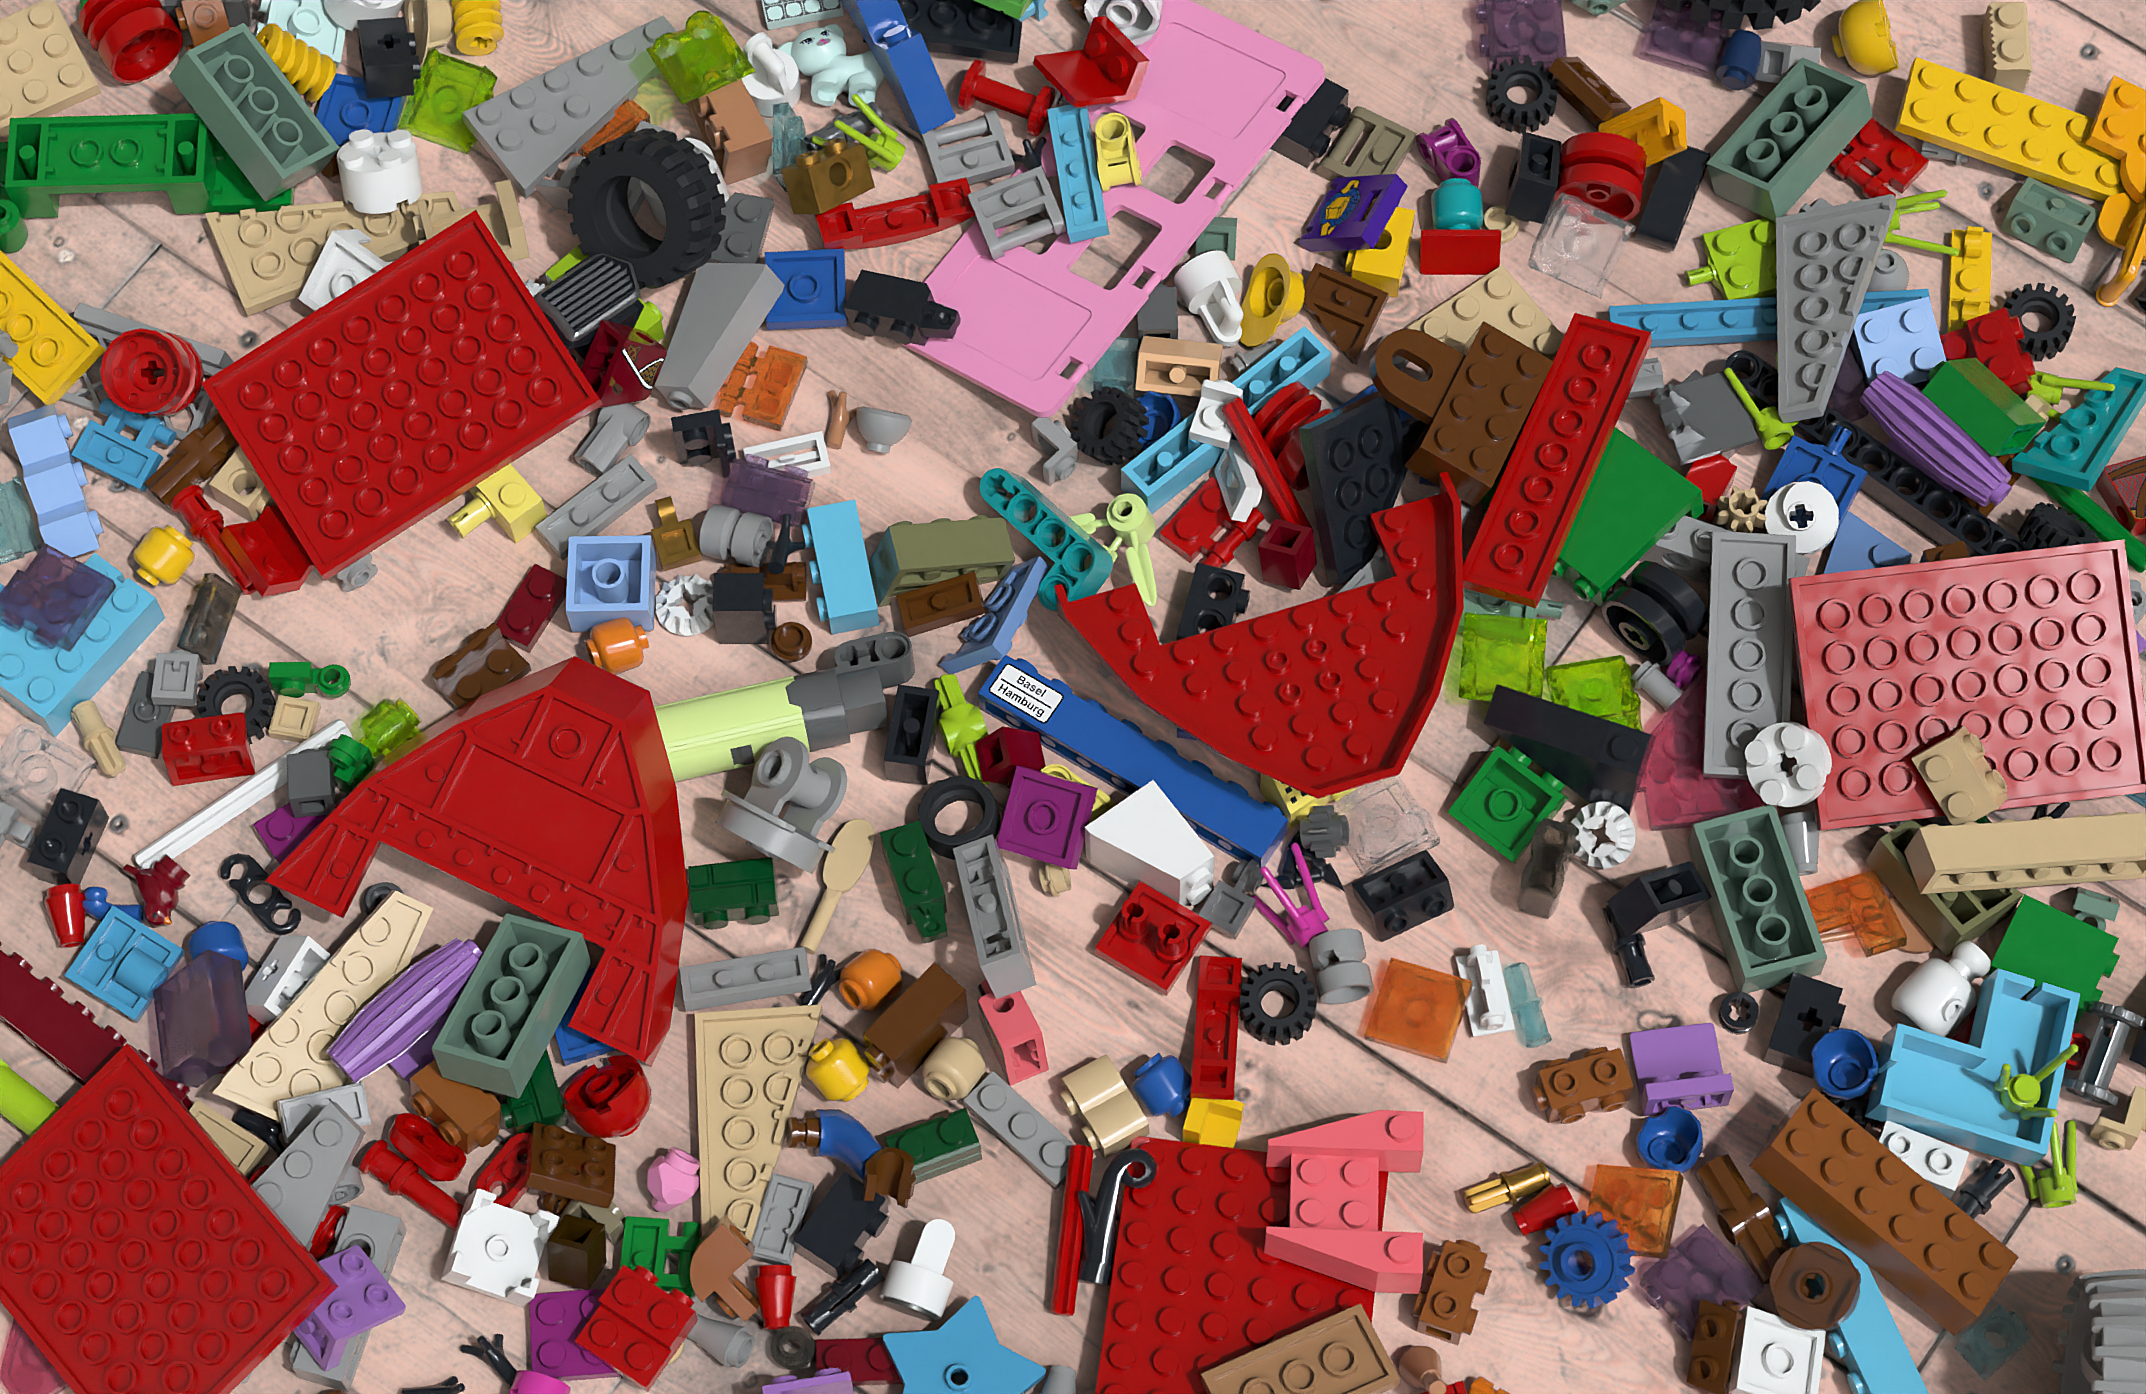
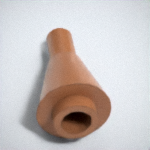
M1416 1346L1409 1349L1403 1355L1399 1364V1372L1403 1381L1409 1386L1427 1390L1430 1394H1445L1446 1385L1442 1381V1362L1439 1354L1428 1346Z

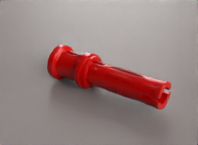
M191 485L180 491L172 499L170 507L174 513L181 514L190 526L189 531L193 538L204 541L228 574L234 579L243 594L249 595L257 591L219 537L225 528L223 526V515L220 511L211 508L204 499V491L199 485Z
M383 1139L378 1140L362 1159L359 1170L365 1175L371 1173L388 1185V1191L391 1194L398 1196L404 1194L456 1232L464 1205L419 1174V1168L412 1160L406 1162L388 1149L386 1141Z

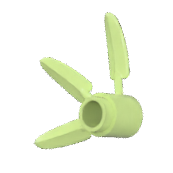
M1127 493L1119 495L1111 501L1107 508L1106 519L1096 520L1095 515L1092 513L1069 516L1088 534H1093L1098 527H1112L1117 537L1109 548L1105 545L1102 546L1112 556L1113 563L1118 557L1115 551L1121 543L1132 546L1126 549V557L1133 581L1137 585L1143 602L1147 606L1153 607L1157 601V591L1146 543L1153 537L1156 524L1144 501L1135 494ZM1063 530L1058 533L1056 540L1063 539ZM1092 557L1084 568L1085 571L1090 567Z

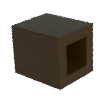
M565 1214L547 1240L549 1280L589 1291L607 1263L605 1224Z

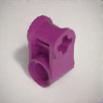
M1454 118L1445 120L1444 126L1429 134L1423 132L1416 135V144L1421 156L1433 168L1442 182L1461 178L1469 180L1471 185L1478 188L1481 157ZM1464 169V170H1467L1468 172L1463 173V172H1458V171H1456V170Z

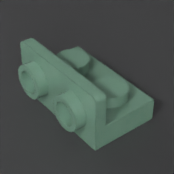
M2028 177L2013 199L2001 229L2051 255L2072 263L2083 241L2094 226L2100 211Z

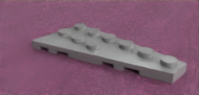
M664 16L656 18L463 112L464 124L526 200L535 191L534 186L545 176L549 178L558 170L559 162L569 153H576L615 116V110L624 101L629 103L638 94V88L649 78H656L669 65L664 54L666 35L677 31Z
M1893 194L1776 218L1778 410L1783 423L1824 415L1897 205Z
M330 1102L253 1184L255 1189L308 1251H310L313 1245L311 1241L320 1222L324 1221L330 1209L328 1205L339 1182L344 1179L366 1133L336 1102ZM251 1373L241 1382V1384L248 1382Z

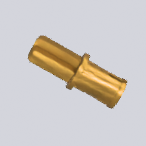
M1540 1161L1535 1165L1507 1174L1505 1171L1500 1172L1499 1178L1466 1189L1464 1191V1199L1469 1211L1472 1214H1477L1507 1202L1510 1205H1514L1517 1202L1516 1199L1546 1188L1551 1184V1180L1544 1163Z

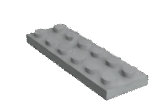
M1712 532L1702 777L1749 780L1746 770L1747 760L1745 758L1747 745L1754 741L1756 736L1766 727L1777 723L1790 722L1793 621L1787 579L1795 577L1796 535ZM1784 754L1780 766L1782 771L1788 773L1789 758Z

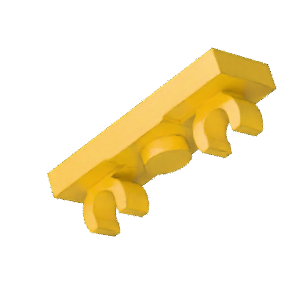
M1967 226L1966 230L1952 229L1950 247L1957 248L1959 254L1957 256L1949 255L1946 333L1967 327V320L1989 313L1992 233L1983 232L1984 227Z

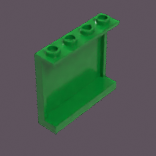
M1615 427L1551 576L1556 579L1562 577L1572 585L1573 590L1581 599L1586 602L1592 600L1602 608V603L1607 599L1606 591L1682 517L1688 516L1697 519L1704 512L1702 490ZM1501 478L1493 484L1492 488L1480 500L1483 511L1482 519H1484Z

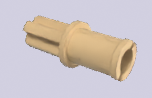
M84 701L73 707V712L70 714L84 737L83 745L86 750L92 751L103 773L107 774L108 777H116L119 773L125 771L126 762L114 742L115 733L112 728L106 726L95 702Z

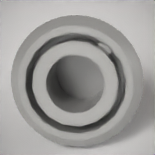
M1881 249L1866 292L1906 290L1909 283V270L1906 262L1896 252Z
M861 406L857 409L856 413L858 429L864 439L867 440L866 449L889 453L890 447L906 436L912 423L908 415Z

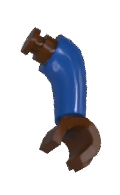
M817 1109L814 1117H803L802 1122H798L797 1117L788 1118L786 1127L788 1148H796L798 1143H802L803 1148L813 1149L815 1156L833 1157L845 1163L863 1180L862 1196L864 1201H874L875 1193L893 1197L897 1200V1205L908 1208V1201L913 1196L915 1186V1174L913 1173L914 1159L910 1154L897 1148H882L862 1123L840 1109Z

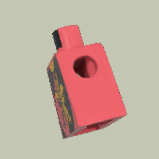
M987 979L982 981L978 986L981 997L977 1000L982 1025L1009 1085L1012 1086L1049 1070L1042 1031L1021 991L996 999Z

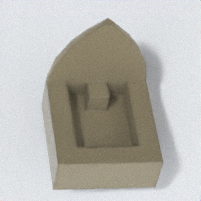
M570 1199L557 1222L558 1225L563 1216L569 1214L580 1218L586 1217L588 1220L605 1224L606 1238L614 1246L624 1236V1225L621 1220L625 1218V1215L613 1202H611L609 1209Z

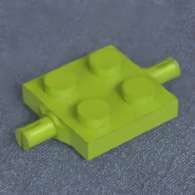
M1762 218L1702 234L1701 244L1707 257V266L1685 271V278L1689 287L1711 281L1720 291L1723 300L1777 296L1775 221Z

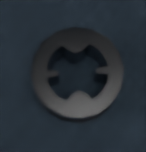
M1733 992L1722 1001L1719 1010L1720 1024L1726 1031L1732 1034L1740 1035L1749 1032L1756 1024L1758 1018V1003L1748 993ZM1732 1005H1736L1737 1010L1740 1005L1747 1009L1746 1021L1742 1022L1741 1017L1738 1018V1021L1730 1017Z

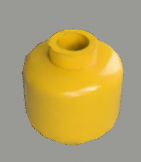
M169 524L165 528L152 527L133 552L135 561L140 565L136 572L154 586H157L160 581L174 585L180 580L195 559V554L191 549L194 543Z
M825 1038L816 1043L809 1051L811 1059L806 1067V1075L826 1099L848 1102L857 1097L867 1087L869 1083L867 1076L870 1071L868 1061L850 1040L838 1038L830 1041L829 1038Z

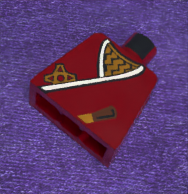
M601 320L581 371L603 405L600 407L643 401L652 392L667 356V351L665 347L643 330Z

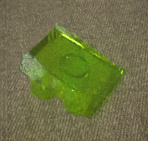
M706 10L697 11L691 15L686 21L685 31L679 34L672 32L664 33L655 40L653 46L646 49L682 105L756 72L718 15L714 17L713 14Z
M433 49L427 52L424 64L420 69L421 78L416 79L414 95L409 97L398 129L407 130L412 136L468 154L471 146L476 143L477 139L464 124L463 112L494 98L493 89L498 77L486 66L480 67Z
M1465 612L1459 674V698L1491 701L1497 684L1542 698L1548 619Z
M1623 655L1548 666L1544 670L1551 702L1643 732L1641 701L1638 693L1633 691L1631 670Z

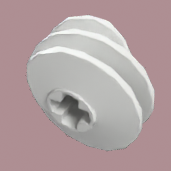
M1792 482L1781 487L1769 499L1764 516L1767 518L1765 521L1767 533L1796 535V553L1800 555L1815 554L1825 548L1836 535L1839 525L1838 506L1832 494L1822 485L1814 482ZM1805 508L1807 515H1814L1813 521H1807L1808 527L1798 528L1796 521H1790L1791 516H1797V509Z

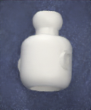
M1964 941L1954 948L1952 958L1948 963L1938 958H1931L1922 962L1893 993L1891 998L1893 1011L1906 1026L1942 1037L1948 1036L1975 1007L1977 996L1970 983L1975 978H1981L1989 972L1991 960L1974 943Z

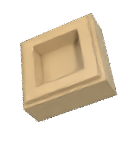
M278 695L268 731L270 738L302 743L314 734L321 709L319 702Z

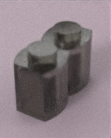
M1544 818L1537 826L1532 839L1529 859L1523 870L1518 891L1517 905L1520 912L1549 919L1557 909L1565 874L1570 866L1576 834L1573 825Z

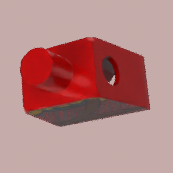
M2146 456L2105 466L2095 484L2098 492L2117 522L2135 537L2146 534Z

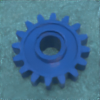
M1580 1210L1572 1214V1218L1566 1215L1556 1221L1557 1226L1545 1232V1235L1552 1242L1539 1246V1250L1548 1255V1260L1539 1264L1540 1269L1550 1270L1551 1276L1545 1281L1546 1285L1558 1284L1560 1288L1556 1297L1559 1299L1569 1294L1572 1295L1573 1307H1578L1586 1301L1589 1309L1601 1305L1602 1301L1607 1304L1617 1299V1293L1629 1287L1628 1282L1624 1278L1635 1273V1268L1630 1265V1257L1635 1255V1250L1628 1247L1626 1241L1629 1238L1628 1233L1622 1234L1616 1228L1617 1221L1615 1219L1609 1222L1602 1220V1212L1599 1211L1588 1217L1585 1210ZM1583 1251L1590 1255L1592 1267L1585 1262Z

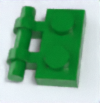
M626 1216L620 1269L625 1265L629 1269L634 1270L637 1265H640L658 1278L655 1285L660 1289L671 1291L673 1288H676L692 1299V1295L695 1292L690 1280V1265L695 1249L700 1241V1224L684 1222L682 1237L669 1236V1219ZM667 1253L679 1255L677 1275L665 1274Z

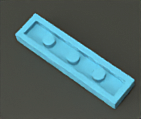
M1069 104L1047 109L1070 242L1074 243L1110 235L1087 106L1083 108L1074 107Z

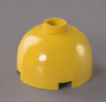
M1858 0L1852 3L1843 11L1838 21L1839 34L1832 35L1837 57L1845 56L1851 68L1867 75L1883 74L1899 69L1895 41L1892 42L1891 25L1883 0Z

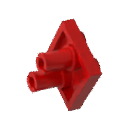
M1139 881L1096 945L1095 954L1167 996L1211 930L1212 923Z

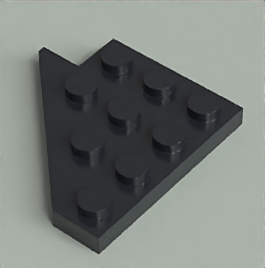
M897 0L908 27L921 33L929 52L1018 63L1022 22L1004 14V11L999 12L974 0Z
M1378 391L1299 428L1328 583L1340 585L1352 579L1374 557L1379 542L1370 523V514L1393 508L1408 468L1404 467L1426 424L1414 416L1401 422L1399 408L1388 402Z

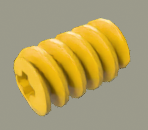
M451 0L454 9L453 18L455 22V35L457 36V49L462 53L472 56L489 55L494 52L498 47L497 42L504 37V29L501 26L503 18L502 14L499 13L502 9L500 0Z
M269 23L257 34L255 38L291 85L294 84V89L297 93L303 95L307 91L306 99L310 103L320 99L328 90L335 77L336 63L328 55L320 54V51L315 47L307 46V43L302 39H295V36L289 31H282V28L275 23Z

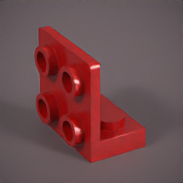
M1099 16L1093 18L1082 50L1035 55L1033 65L1044 75L1047 81L1054 85L1069 104L1074 107L1083 108L1091 105L1135 100L1150 60L1107 16Z

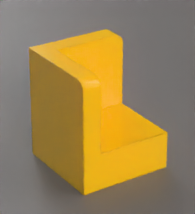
M1192 1098L1183 1126V1142L1234 1148L1244 1117V1103L1236 1100Z

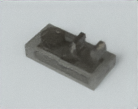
M205 573L201 584H197L193 588L197 596L194 604L187 605L186 609L189 611L177 647L192 654H198L203 665H215L241 591L216 573Z

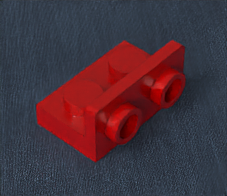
M275 505L266 506L257 521L225 526L219 536L262 597L299 590L315 566L294 531Z
M243 712L169 722L162 725V757L172 786L255 774V760L247 738L246 717Z

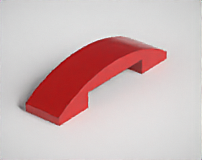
M967 177L929 185L928 194L854 209L852 202L840 204L822 214H814L824 248L864 249L925 237L966 221L975 216V213L968 198L971 190Z
M1200 955L1191 1098L1234 1100L1242 958Z

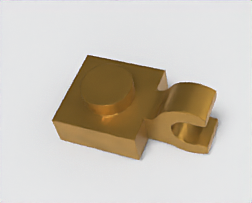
M671 496L655 500L662 526L651 529L663 571L702 561V555L691 519L678 521Z

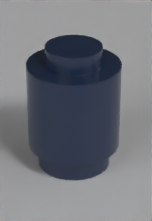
M1736 30L1726 40L1716 71L1717 78L1726 88L1742 90L1754 84L1761 60L1762 41L1756 33L1749 30Z

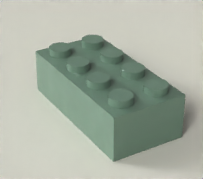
M245 23L187 51L169 75L265 202L321 172L340 149Z
M1802 57L1706 163L1715 195L1776 222V218L1784 216L1873 117L1866 84Z
M1766 805L1693 824L1688 845L1697 872L1712 896L1708 900V904L1738 992L1751 993L1790 983L1793 972L1808 977L1821 975L1827 955L1775 805Z
M508 913L505 914L431 1048L443 1078L517 1099L520 1098L592 964L582 933Z

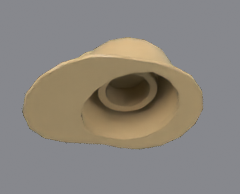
M405 0L404 10L408 32H414L416 55L419 56L420 69L424 64L427 50L445 45L455 32L454 10L451 0Z

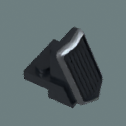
M603 253L589 254L587 258L567 270L564 276L533 297L563 344L575 349L584 360L601 320L634 328L644 308V305L638 300L640 290L632 264Z

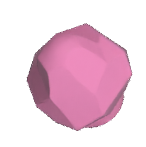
M671 1147L665 1157L660 1155L655 1159L648 1169L647 1188L653 1195L652 1206L655 1210L659 1212L670 1211L693 1196L700 1186L699 1176L696 1172L701 1163L696 1158L678 1148Z

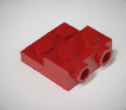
M2006 307L1967 320V327L1940 336L1946 361L1977 358L2017 395L2034 390L2030 376L2036 375V370L2030 353H2022L2019 340L2025 338L2021 321L2018 315L2011 317Z
M623 1265L599 1298L600 1306L575 1339V1344L649 1392L698 1322L695 1310L691 1309L694 1301L676 1288H673L668 1294L655 1285L658 1278L646 1268L637 1265L634 1270H631Z

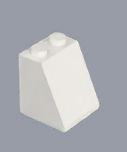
M1154 780L1085 826L1086 858L1098 868L1135 887L1141 881L1182 906L1188 903L1196 905L1211 893L1214 876V855Z

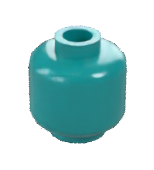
M1454 178L1443 181L1439 188L1431 195L1433 227L1435 229L1478 230L1483 225L1484 219L1481 191L1476 186L1471 185V182L1466 179Z

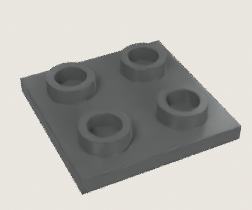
M1724 371L1675 386L1668 384L1662 390L1658 387L1650 394L1681 465L1758 442V436L1744 403L1732 387Z

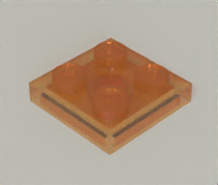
M1391 957L1364 1034L1365 1039L1447 1064L1473 988L1472 981Z
M1597 1164L1587 1216L1589 1217V1215L1599 1211L1602 1212V1220L1609 1222L1615 1219L1617 1221L1616 1228L1622 1234L1628 1233L1629 1235L1626 1241L1629 1249L1635 1250V1255L1633 1256L1667 1259L1684 1177L1679 1171Z

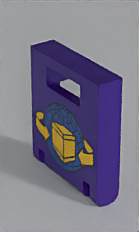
M1397 174L1335 178L1331 184L1333 190H1328L1306 228L1308 233H1304L1299 240L1300 245L1310 252L1373 249L1408 186ZM1375 196H1377L1378 198L1375 201L1368 216L1366 217L1365 221H1362L1373 199L1375 198Z

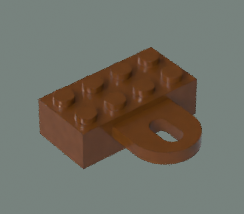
M1483 321L1466 342L1461 353L1425 332L1414 329L1395 331L1386 336L1375 349L1370 361V373L1376 389L1388 402L1426 423L1404 467L1439 487V473L1447 471L1459 498L1475 507L1492 488L1554 361ZM1392 356H1401L1422 368L1427 375V381H1418L1397 369L1392 362Z

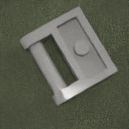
M996 110L985 112L982 118L934 131L932 129L922 135L920 134L937 184L967 177L970 185L1015 172V164ZM986 132L989 133V136L952 145L942 149H939L938 147L939 145H943L953 141L961 140Z
M1042 166L968 194L969 201L993 260L1003 257V252L1043 236L1054 232L1057 236L1067 232L1064 219ZM1044 210L1047 211L1049 217L1000 237L996 235L995 230Z

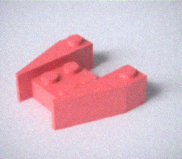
M1378 1110L1268 1139L1266 1167L1290 1168L1289 1227L1266 1226L1264 1253L1373 1292L1419 1294L1423 1275V1233L1378 1231V1171L1420 1173L1424 1143V1112Z

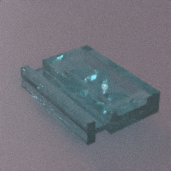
M788 102L773 105V175L785 192H787L781 169L795 163V157L806 152L804 121L801 116L795 114Z
M19 476L12 477L13 481L3 484L0 481V565L25 557L24 554L29 552H42L23 484Z

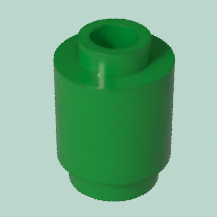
M0 199V250L3 253L11 254L18 252L26 244L28 228L18 207L9 200Z

